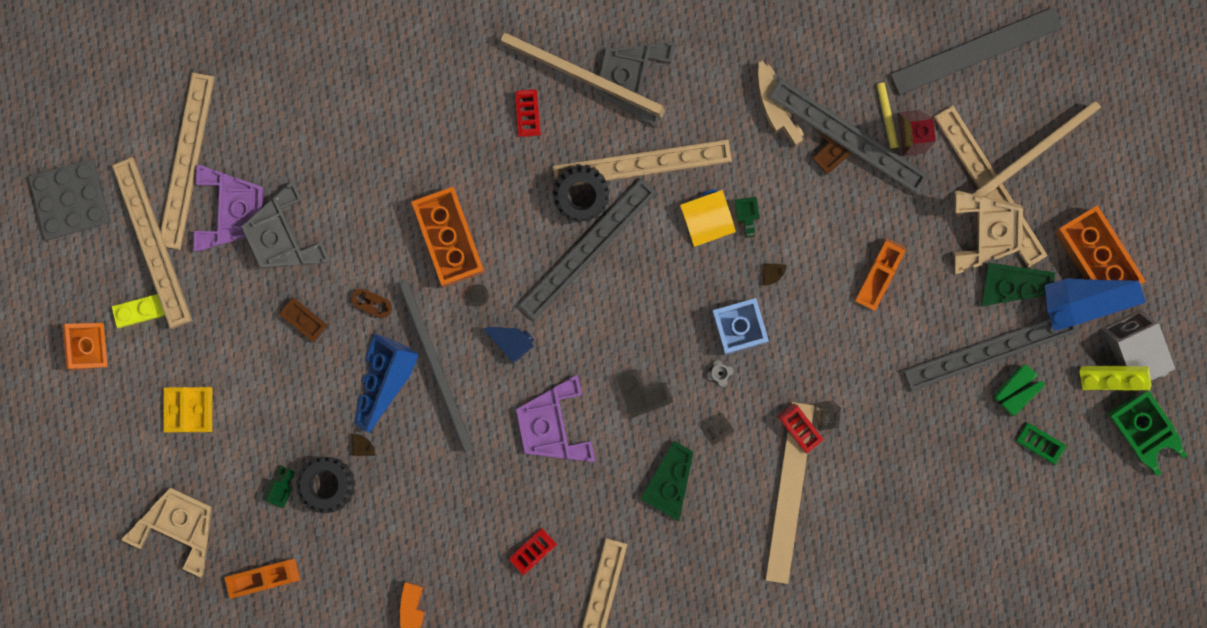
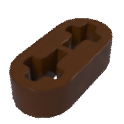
M357 289L352 294V303L357 308L382 319L391 315L393 310L392 304L386 298L366 289ZM363 293H366L365 297L371 301L370 305L365 302L359 305V300L356 299L357 295L361 296ZM385 302L388 311L378 314L379 309L373 306L374 303L382 305Z

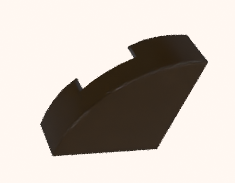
M764 263L763 286H769L778 282L785 273L787 265Z
M352 434V456H375V449L368 439L359 434Z

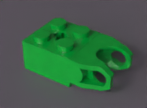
M1140 390L1106 413L1136 458L1147 465L1155 476L1161 474L1156 461V456L1161 449L1170 447L1180 458L1184 459L1187 456L1175 427L1149 390ZM1139 416L1144 417L1142 425L1136 423Z

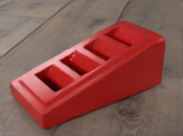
M537 89L515 91L519 137L541 136ZM533 97V101L520 102V98ZM534 107V110L521 111V108ZM535 116V119L522 120V117ZM536 125V129H523L522 126Z
M791 404L777 416V419L806 454L824 440L798 405ZM796 413L797 415L788 422L787 419ZM802 420L799 426L795 429L792 428L798 421ZM807 427L809 430L799 437L798 434ZM811 434L815 436L809 442L804 444L803 441L807 439Z
M542 528L516 551L509 560L522 575H525L557 544ZM540 536L549 545L547 549L537 540ZM533 542L542 551L540 555L531 546ZM528 549L536 559L532 561L524 550ZM519 555L529 564L527 567L517 558Z

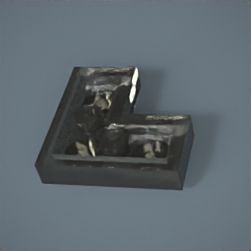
M637 369L616 376L631 419L674 403L666 382L644 389Z

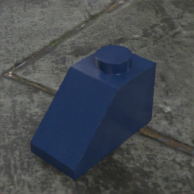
M489 326L484 329L513 364L517 363L534 348L532 344L534 339L526 330L522 333L518 328Z

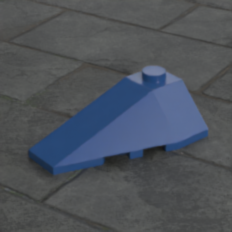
M1066 278L1045 285L1047 310L1054 331L1146 303L1140 281Z
M374 333L365 359L366 362H370L368 375H363L362 382H365V394L359 397L355 418L357 426L365 432H371L411 375L419 355L404 344Z

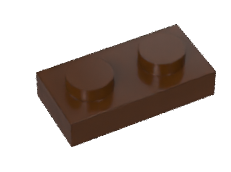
M294 297L279 314L313 343L317 341L328 327L325 322Z

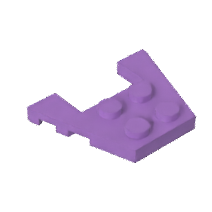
M197 165V186H219L218 231H194L193 251L200 252L245 238L241 227L263 208L264 188L205 166Z
M578 375L516 409L525 454L588 462L595 461L591 441L568 446L559 402L562 399L582 396Z

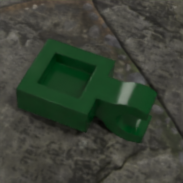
M757 197L735 199L737 223L744 222L746 238L755 237L754 221L760 219Z
M280 465L277 470V481L271 479L262 499L284 508L293 489L288 485L293 479L295 471Z

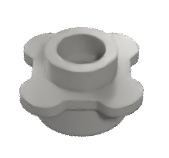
M717 360L713 363L714 367L711 372H708L707 378L710 381L718 382L719 386L724 387L728 383L727 379L734 371L732 367H727L720 360Z

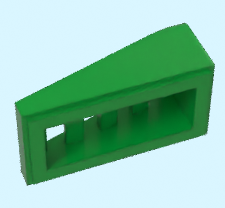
M1026 364L1020 365L995 393L993 399L995 401L1003 400L1034 380L1038 374Z
M1043 381L1036 382L1002 401L999 406L1010 417L1016 416L1045 386V383Z
M1028 422L1016 442L1054 466L1057 465L1067 449V445ZM1032 430L1035 433L1030 439L1029 443L1025 442V439ZM1040 435L1043 438L1035 448L1033 444ZM1046 441H1050L1045 452L1040 451ZM1056 445L1058 449L1053 457H1050L1049 454Z

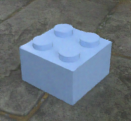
M756 298L712 311L724 355L769 342Z

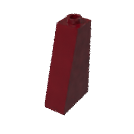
M921 110L898 112L903 156L925 154L936 142L933 118Z

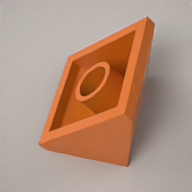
M104 323L62 324L66 369L77 371L108 367Z

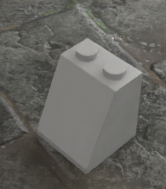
M1142 310L1101 329L1119 366H1149L1151 381L1156 378L1165 377L1169 372L1175 370L1159 323Z

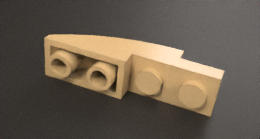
M762 60L757 67V84L764 114L773 132L777 133L783 129L792 145L796 147L802 143V136L804 134L798 124L794 125L790 120L792 115L789 111L767 98L777 82L773 77L775 73L769 64L765 65Z

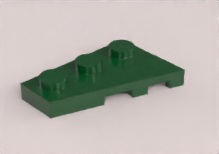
M988 262L981 307L1046 296L1045 285L1054 282L1056 272Z
M674 441L643 493L641 500L673 519L680 521L694 452Z

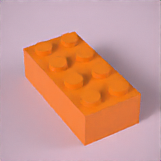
M454 186L411 202L443 288L485 273Z
M1098 205L1054 231L1084 279L1140 281V284L1146 282Z

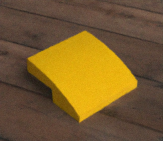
M723 190L680 205L694 247L736 232Z
M213 387L164 388V432H212Z

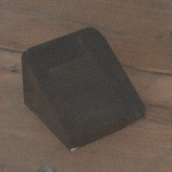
M834 401L814 404L818 430L839 427L841 407Z
M720 413L700 427L712 446L734 432V429L723 413Z

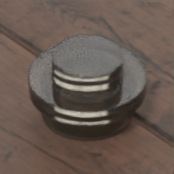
M473 285L467 292V299L471 305L481 307L488 302L489 291L483 285Z

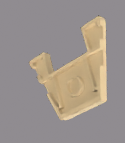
M954 191V210L956 213L978 211L977 250L954 252L955 274L962 273L964 269L972 266L974 268L978 267L987 260L993 258L996 260L1022 250L1023 207L1021 205Z
M170 488L151 507L150 511L135 524L129 533L122 538V541L142 549L151 528L192 547L183 570L201 578L204 575L212 506Z

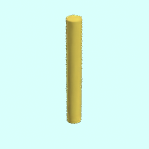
M885 83L876 84L889 146L890 149L899 148Z

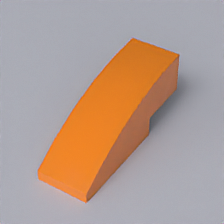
M888 238L885 239L857 295L856 302L874 311L876 310L906 252V247Z
M291 559L227 576L224 579L229 599L300 581L296 560Z
M405 582L401 596L400 628H421L426 611L418 609L423 586Z

